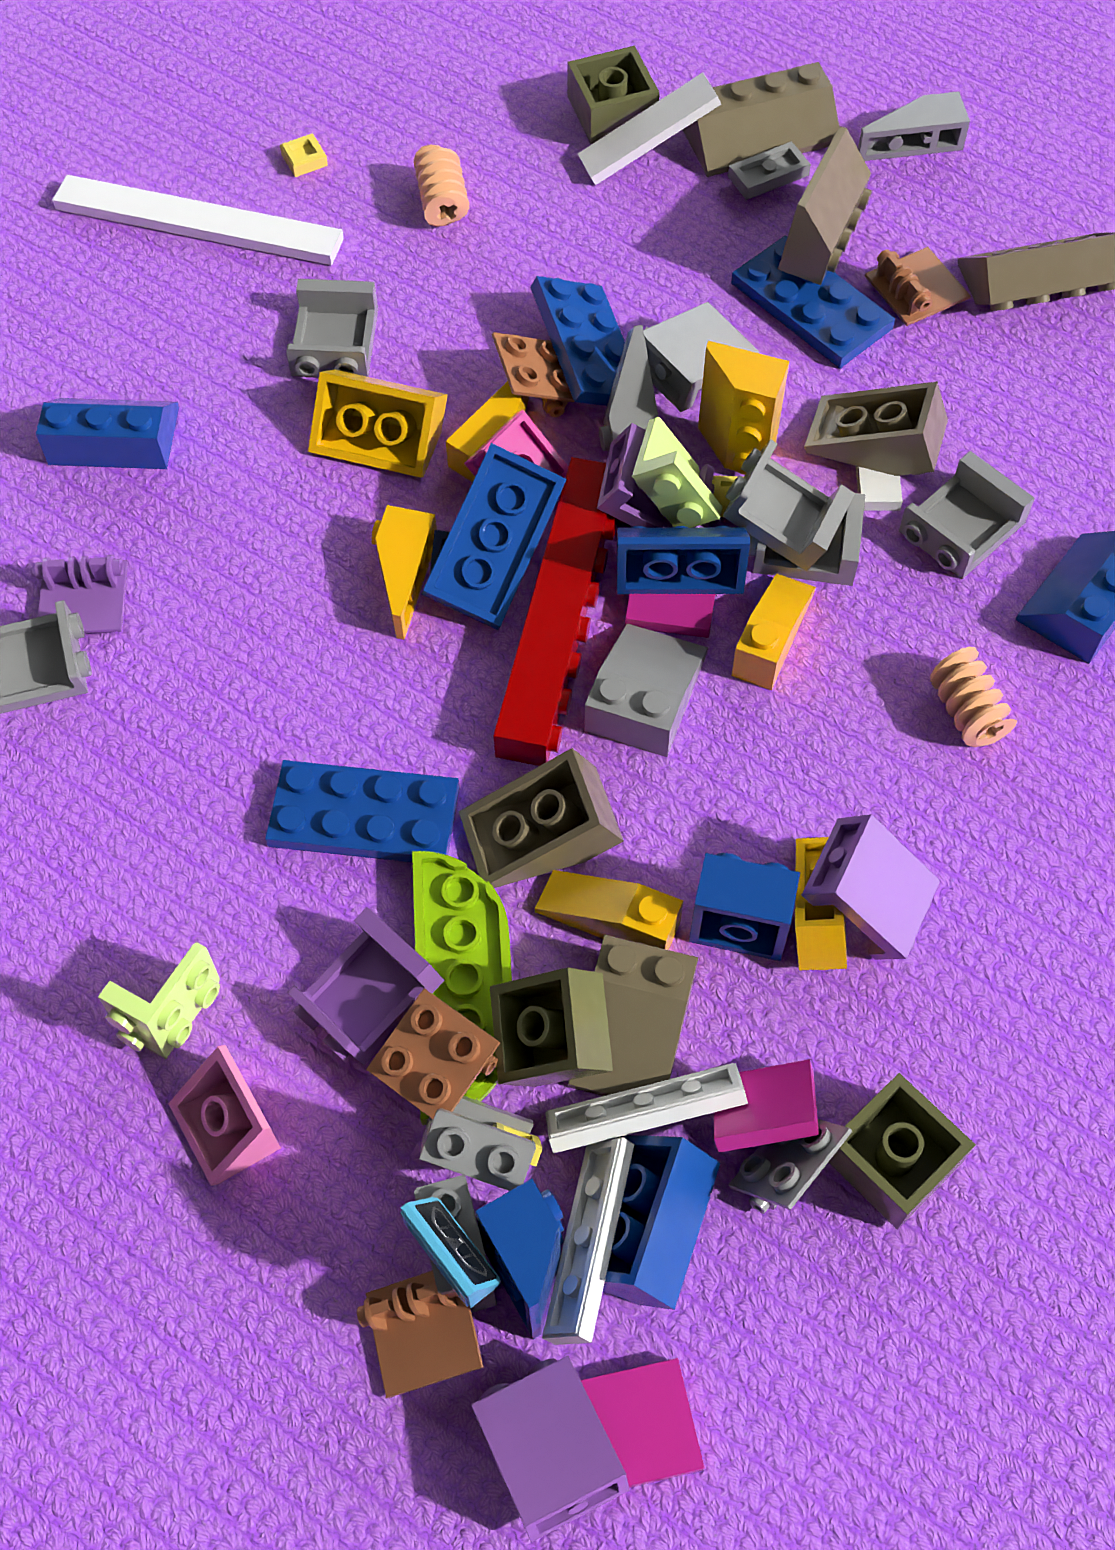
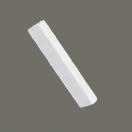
M701 73L585 148L578 155L592 181L597 185L720 106L721 102L704 73Z
M731 1063L548 1110L545 1113L549 1142L554 1154L745 1105L748 1102L736 1063Z
M623 1137L608 1139L586 1146L542 1339L554 1345L592 1343L634 1144Z

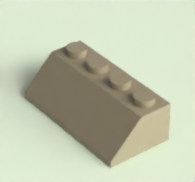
M819 62L712 87L721 105L682 130L706 176L709 177L729 171V165L791 141L801 153L829 147L839 128V121L832 84Z
M839 126L797 204L778 270L819 285L822 284L828 271L835 273L842 252H845L852 232H855L862 212H865L872 194V190L867 189L871 172L848 129Z
M1099 232L957 258L959 269L975 304L990 305V311L1014 308L1013 301L1026 299V304L1050 301L1049 294L1062 292V298L1081 296L1086 294V287L1098 285V291L1115 289V232Z

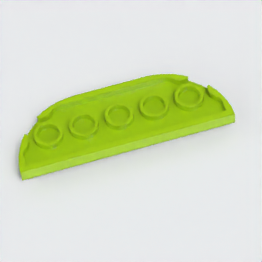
M412 851L415 951L445 980L432 994L494 1037L490 986L512 981L509 927L503 903L490 882L484 881L478 874L467 868V863L436 852ZM497 1066L487 1076L482 1072L479 1073L464 1096L481 1102L498 1084ZM420 1110L422 1125L427 1124L429 1116Z

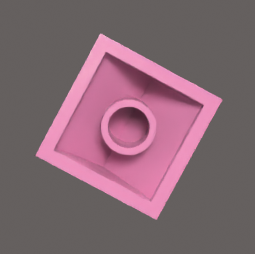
M226 1045L218 1046L168 1103L211 1186L222 1183L281 1149Z

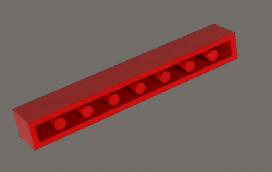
M571 457L565 478L567 480L561 492L493 735L495 758L541 766L548 762L550 752L558 753L563 731L562 726H557L560 714L568 715L570 709L572 689H567L569 679H577L582 654L577 652L579 642L586 643L588 639L591 618L586 617L588 607H596L600 583L595 582L597 573L604 574L608 549L604 548L606 539L613 540L617 518L597 509L606 463Z

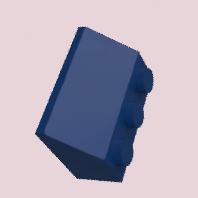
M59 398L43 402L36 437L48 465L167 469L179 404L178 402Z
M634 526L630 528H617V594H744L750 536L745 527L688 528L685 526H675L672 528H646Z
M1115 531L1082 533L1015 619L1090 664L1115 630Z
M620 1136L633 1143L634 1148L603 1292L637 1305L675 1310L721 1163L683 1137Z
M530 1179L479 1208L475 1213L485 1254L499 1276L532 1339H535L543 1332L561 1257L560 1245L564 1243L560 1233L564 1231L560 1221L564 1216L551 1191L546 1189L540 1192L534 1180Z

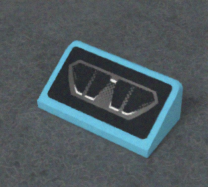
M431 1197L407 1202L401 1207L402 1211L400 1213L405 1226L466 1307L470 1306L472 1308L500 1285L499 1276L441 1200Z

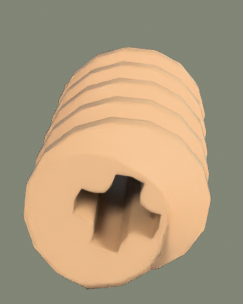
M438 145L422 146L416 152L413 161L424 217L429 225L436 227L446 226L462 219L469 210V199L467 198L465 181L462 176L460 158L456 152Z
M966 647L944 658L932 671L930 682L935 689H938V696L941 701L946 703V711L954 718L953 723L958 731L962 732L961 738L964 743L971 747H981L993 744L1005 737L1016 726L1017 720H1003L1009 715L1011 711L1010 706L1007 703L997 704L1002 699L1003 694L999 689L989 690L994 685L995 680L991 675H982L987 667L983 661H975L979 655L975 647Z

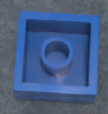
M705 853L694 904L689 942L781 961L792 921L800 872L791 871L788 867L779 863L769 862L762 865L743 861L739 856L731 853H718L716 855Z

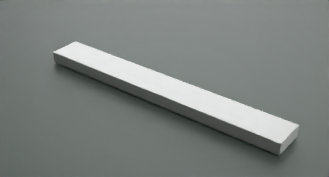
M66 175L53 198L55 209L327 265L333 264L344 240L343 231L338 228L72 175Z

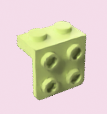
M660 417L650 419L632 474L638 487L648 495L658 507L660 513L668 519L673 527L685 526L692 528L719 520L723 506L699 478L700 469L697 463Z
M196 942L188 950L151 1003L111 981L108 982L98 998L108 1013L105 1019L118 1029L116 1036L120 1041L136 1051H141L143 1047H146L167 1059L174 1047H181L188 1039L192 1030V1022L200 1010L208 1008L216 999L220 989V977L207 948Z

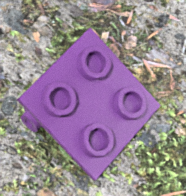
M107 555L106 558L90 559L88 556H82L81 562H78L75 556H70L68 562H65L64 559L51 560L49 557L43 558V562H36V578L42 579L38 617L56 613L55 602L64 600L71 613H79L84 633L122 632L128 561L115 559L113 555Z

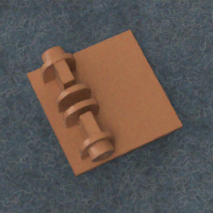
M929 247L900 259L897 252H890L888 249L883 250L877 257L878 267L865 273L867 280L906 326L968 300L971 297Z
M493 332L492 338L512 394L542 398L543 409L547 414H550L551 417L561 416L565 412L564 408L568 402H574L551 340Z
M423 988L366 1070L431 1119H434L436 1111L440 1108L453 1112L479 1073L482 1072L487 1076L493 1072L498 1062V1059L493 1054L501 1042Z
M433 1270L365 1293L364 1305L357 1308V1318L362 1327L370 1326L373 1329L386 1398L401 1395L483 1368L470 1306L466 1307L456 1292L445 1295L439 1294Z

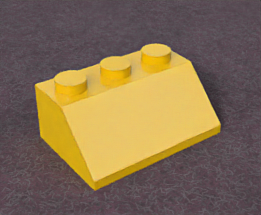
M708 341L705 352L698 429L724 468L745 475L746 472L741 470V466L754 448L761 451L770 439L774 442L777 441L789 361Z
M339 370L319 372L308 452L422 478L425 475L441 435L448 394Z

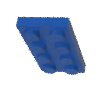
M784 235L733 271L731 284L840 369L893 329L895 318L836 273L828 271L822 284L819 285L778 270L787 241V236Z
M536 276L530 288L574 402L607 406L625 340L603 287L593 283H580L560 278Z
M491 443L421 595L499 630L567 479Z
M283 760L265 840L268 847L402 862H412V851H428L448 855L460 787L459 778Z

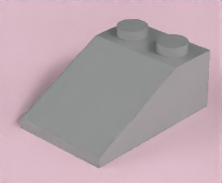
M627 623L599 669L585 703L584 731L668 757L707 655L708 647Z

